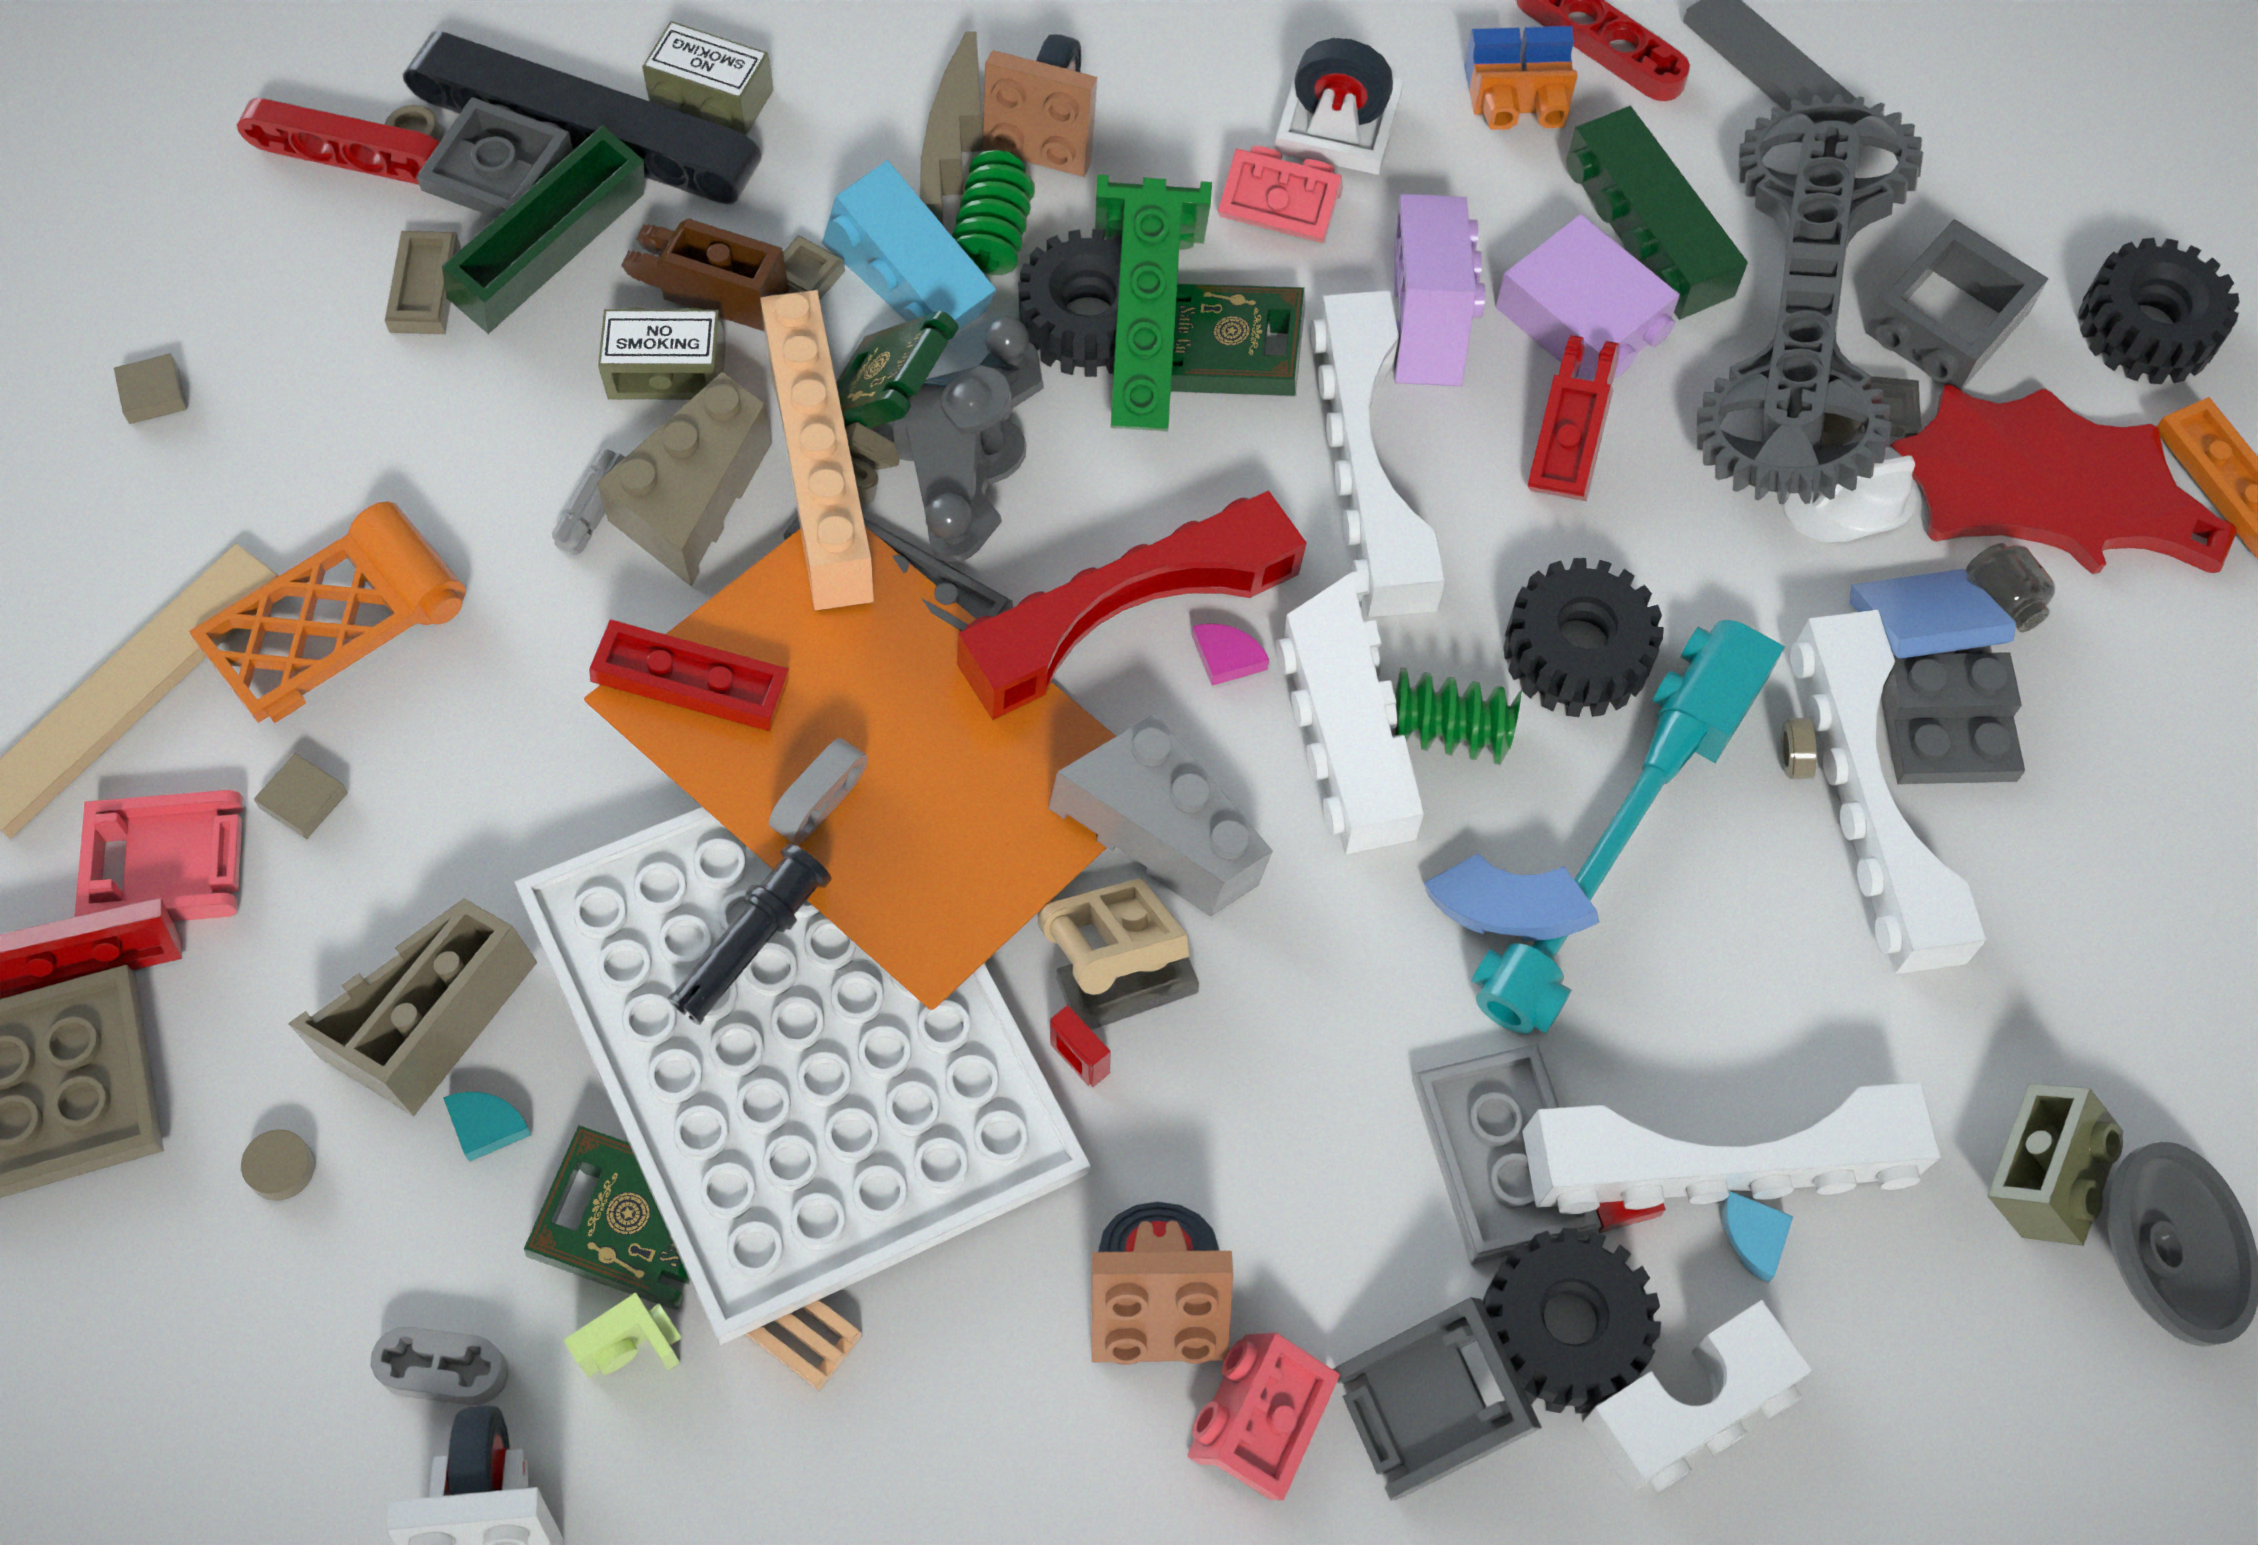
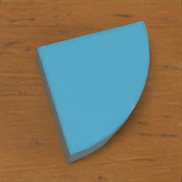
M1729 1191V1197L1724 1199L1721 1217L1723 1228L1726 1230L1733 1248L1742 1259L1740 1262L1753 1275L1769 1283L1775 1277L1793 1216Z

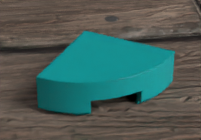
M459 1092L443 1097L462 1150L469 1162L532 1135L520 1113L508 1102L497 1096L483 1092Z

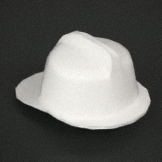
M1886 447L1884 462L1874 464V473L1871 479L1858 476L1857 486L1854 491L1837 484L1835 499L1830 500L1820 491L1812 492L1810 504H1805L1798 493H1790L1787 502L1783 504L1784 514L1797 531L1809 539L1825 543L1847 542L1903 526L1915 513L1918 500L1912 478V472L1915 467L1914 459L1912 456H1902L1893 448Z

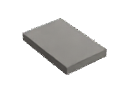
M1538 1043L1414 1073L1412 1083L1471 1265L1509 1256L1510 1252L1521 1242L1527 1246L1535 1234L1549 1230L1551 1238H1557L1563 1228H1578L1577 1238L1588 1236L1592 1231L1598 1233L1601 1224L1596 1210L1580 1214H1562L1559 1212L1558 1206L1536 1208L1522 1131L1538 1109L1560 1108Z

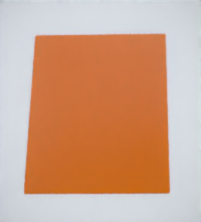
M866 526L865 530L872 563L874 602L814 611L801 529H799L666 633V635L789 668L788 684L770 732L599 685L586 695L584 701L771 869H774L782 860L781 849L787 843H792L769 827L770 815L787 789L825 748L839 737L867 754V766L854 788L804 842L796 845L814 857L832 877L831 882L826 888L817 887L807 901L929 1010H934L1107 849V847L1096 841L1098 834L1069 815L1063 819L1048 809L1057 772L1115 738L1116 735L1052 682L1045 696L992 720L957 665L958 633L962 631L932 614L922 599L968 625L976 620V618L957 602L951 605L939 603L934 596L937 586L910 563L907 572L903 573L892 557L899 554Z

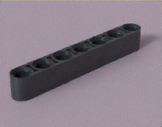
M435 31L429 35L403 73V80L413 94L425 102L459 114L472 97L492 105H503L517 114L539 122H551L564 131L569 132L573 150L603 125L644 160L645 178L722 204H734L738 200L762 159L761 151L756 143L745 134L442 31Z

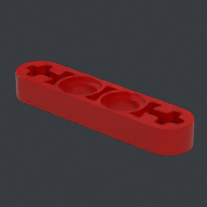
M1516 0L1518 7L1525 14L1544 27L1572 26L1573 46L1645 96L1657 101H1670L1679 97L1683 92L1690 72L1688 58L1681 51L1605 0ZM1575 12L1586 13L1594 19V22L1585 25L1573 22L1568 15ZM1613 40H1625L1630 42L1635 47V50L1626 53L1619 52L1613 49L1609 43Z
M265 98L251 99L237 123V130L242 138L258 149L419 185L416 177L439 144L436 139L421 132Z

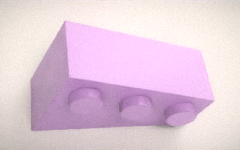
M1400 194L1394 240L1395 297H1399L1400 320H1396L1399 347L1395 364V383L1462 386L1472 319L1473 317L1482 318L1485 304V284L1479 283L1482 255L1481 251H1476L1478 220L1469 219L1467 197Z

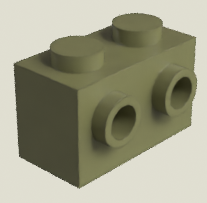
M2029 1083L1987 1197L2022 1238L2084 1246L2092 1221L2096 1220L2100 1215L2103 1204L2102 1193L2112 1164L2121 1155L2124 1131L2091 1088Z

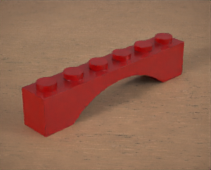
M1269 490L1250 499L1245 497L1236 499L1228 504L1222 512L1201 522L1196 520L1186 522L1178 527L1172 535L1151 545L1139 544L1134 546L1120 559L1099 569L1095 567L1084 569L1062 586L1046 593L1043 591L1032 593L1020 601L1016 607L994 617L983 616L974 620L964 631L958 633L957 665L992 720L1045 696L1056 671L1072 649L1097 626L1122 611L1154 599L1182 594H1226L1251 598L1298 576L1307 542Z

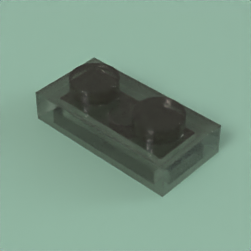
M1189 957L1167 963L1166 966L1156 971H1138L1117 977L1107 991L1095 995L1085 993L1080 988L1072 974V964L1056 969V979L1066 1004L1091 1030L1199 992L1200 983Z

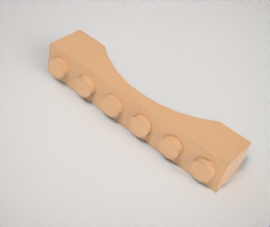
M813 290L760 297L765 344L785 435L814 611L874 602L871 554L818 291Z

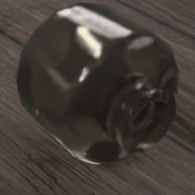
M2004 543L1993 545L1978 554L1966 567L1965 571L1969 574L1966 578L1967 581L1985 590L2016 622L2015 628L2019 632L2023 633L2035 628L2050 614L2047 605L2054 597L2056 591L2055 582L2025 546L2007 547Z

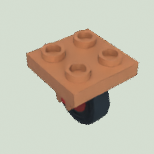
M1051 34L1044 41L1036 61L995 50L991 51L985 63L983 151L999 150L1010 152L1021 161L1085 177L1091 165L1098 77L1080 73L1081 45L1078 40L1060 34Z
M1156 1201L1134 1205L1117 1214L1103 1230L1098 1252H1092V1362H1115L1117 1364L1129 1365L1137 1362L1183 1361L1199 1364L1206 1361H1224L1229 1352L1233 1287L1232 1251L1219 1250L1213 1228L1200 1214L1179 1204Z

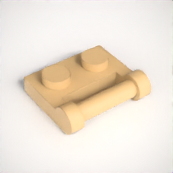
M1143 878L1054 901L1047 904L1038 915L1040 930L1050 942L1058 943L1073 965L1072 974L1080 988L1088 994L1095 995L1107 991L1117 977L1138 971H1156L1166 966L1167 963L1190 957L1187 933ZM1092 924L1108 946L1094 950L1079 930V927Z

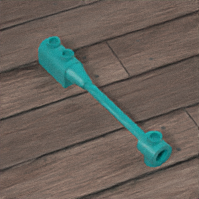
M1734 620L1718 621L1710 632L1699 626L1696 628L1680 658L1690 663L1682 676L1669 670L1652 699V702L1660 705L1661 709L1657 714L1658 723L1642 766L1643 772L1574 878L1590 901L1663 785L1669 783L1679 773L1695 752L1716 764L1769 679L1785 648L1784 645ZM1569 935L1534 941L1532 946L1513 943L1508 946L1503 955L1490 949L1471 980L1472 983L1481 987L1476 996V1003L1481 1011L1492 1021L1510 1031L1528 1034L1535 1027L1546 1034L1572 992V989L1562 984L1564 980L1563 972L1553 961Z

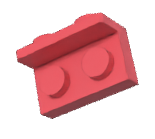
M1252 146L1250 152L1236 148L1218 209L1219 217L1324 244L1336 201L1340 199L1342 194V175L1335 174L1333 166L1318 160L1305 159L1302 165L1282 160L1283 155L1280 152L1267 147Z
M1277 1333L1246 1334L1227 1353L1222 1365L1224 1378L1213 1401L1209 1402L1201 1410L1195 1420L1192 1435L1195 1439L1188 1452V1458L1199 1465H1215L1266 1498L1283 1501L1340 1374Z

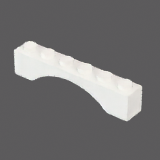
M1390 290L1323 295L1320 319L1311 320L1312 349L1314 353H1322L1324 365L1319 366L1318 374L1320 396L1322 400L1330 399L1332 412L1327 414L1328 443L1330 447L1339 448L1341 461H1336L1335 463L1336 490L1338 496L1347 495L1349 510H1344L1343 514L1344 537L1347 545L1356 546L1358 560H1353L1352 572L1364 570L1369 590L1367 594H1364L1368 617L1438 612L1445 585L1436 530L1415 514L1394 490L1378 461L1371 437L1369 410L1378 389L1393 369L1399 338Z
M1870 610L1808 618L1796 643L1791 647V666L1795 676L1798 679H1803L1808 695L1807 717L1812 719L1815 731L1820 733L1825 750L1823 767L1826 779L1830 785H1836L1842 804L1840 823L1846 839L1853 840L1859 859L1857 877L1860 889L1866 897L1870 896L1877 917L1875 936L1878 947L1883 954H1888L1894 975L1966 965L1987 941L1969 883L1943 864L1914 834L1896 807L1881 769L1876 745L1877 710L1884 683L1895 663V659L1879 611Z
M1921 1082L1858 1087L1830 1115L1811 1128L1778 1141L1744 1147L1705 1146L1668 1138L1630 1122L1604 1105L1538 1109L1522 1131L1536 1208L1558 1206L1559 1212L1562 1214L1585 1213L1597 1209L1600 1206L1599 1203L1623 1201L1624 1207L1627 1209H1645L1662 1204L1665 1201L1664 1198L1688 1196L1689 1203L1710 1204L1728 1198L1729 1191L1734 1193L1752 1191L1753 1198L1766 1200L1786 1196L1793 1192V1188L1815 1186L1817 1193L1821 1195L1843 1193L1854 1189L1857 1183L1879 1182V1186L1883 1190L1902 1189L1919 1183L1920 1175L1941 1159Z

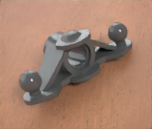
M1009 315L996 318L986 329L985 345L990 353L979 366L926 379L917 395L906 398L911 404L906 417L893 421V438L896 452L900 459L913 461L915 464L926 515L925 522L928 528L929 542L934 554L943 561L961 562L971 558L1001 524L1000 514L985 497L988 484L1008 478L1020 468L1026 457L1027 444L1020 428L1009 421L1014 407L1042 390L1044 384L1038 352L1035 346L1029 342V332L1020 319Z

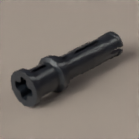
M787 843L781 849L782 860L760 886L751 885L746 891V897L744 898L745 909L675 992L667 997V1000L681 1014L685 1015L688 1012L690 1014L689 1020L697 1025L703 1023L705 1016L775 932L784 933L786 929L791 930L797 922L796 912L816 888H826L831 882L832 877L824 866L800 847Z

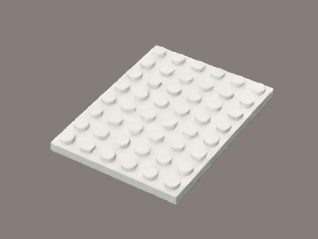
M700 807L514 881L547 961L720 1346L1089 1174L1091 1165L985 964L981 965L937 1008L929 1010L806 900L796 912L797 922L791 930L786 929L784 933L775 932L705 1016L701 1025H697L689 1020L690 1014L688 1012L683 1015L667 1000V997L675 992L745 909L744 898L751 885L760 886L773 870L707 810Z

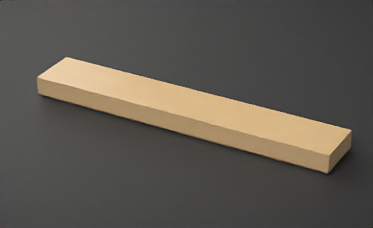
M235 543L0 758V831L9 839L16 835L207 657L192 638L189 632L191 629L278 577V574ZM233 628L230 631L223 634L222 636L213 640V643L216 645V647H218L226 638H228L237 628Z

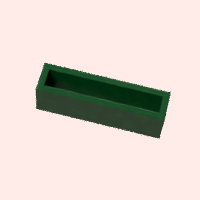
M1627 106L1575 127L1566 157V165L1574 182L1583 186L1593 200L1599 217L1612 226L1622 240L1624 249L1680 294L1674 310L1677 318L1681 320L1735 297L1748 261L1632 106Z
M602 125L442 265L446 298L487 334L492 332L644 195V160Z

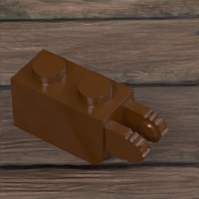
M689 218L680 222L675 231L660 226L656 227L654 224H644L636 240L642 246V249L653 255L643 254L640 251L634 250L628 251L621 264V267L632 279L635 278L638 281H643L645 284L661 288L664 300L689 308L719 310L720 318L763 332L764 326L760 297L787 294L789 291L783 249L781 247Z

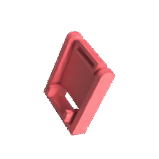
M219 790L84 802L74 917L157 898L162 899L173 922L236 915L238 900L231 893L237 892L239 888L242 819L238 814L243 811V796L237 791ZM127 840L123 891H121L112 879L103 880L106 842Z

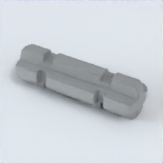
M604 449L598 454L591 466L595 472L586 474L565 510L569 516H562L552 532V538L559 549L574 555H578L584 550L591 538V535L587 533L588 530L594 531L605 514L597 482L621 462L625 456L609 449Z

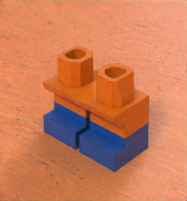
M1572 26L1525 27L1522 41L1519 27L1472 29L1464 67L1474 115L1484 114L1491 130L1512 128L1517 125L1520 113H1537L1538 124L1543 128H1563L1566 125L1578 77L1577 71L1573 70L1571 57L1574 44Z

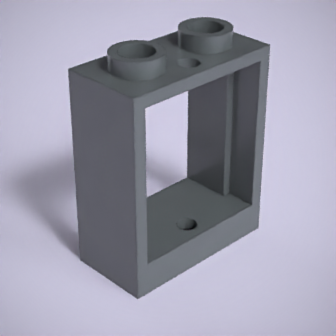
M1954 219L1881 298L1865 333L1877 340L1884 348L1897 353L1926 372L1933 380L1944 385H1952L1962 391L2031 312L2049 278ZM1933 272L1999 313L1973 344L1907 303V300Z

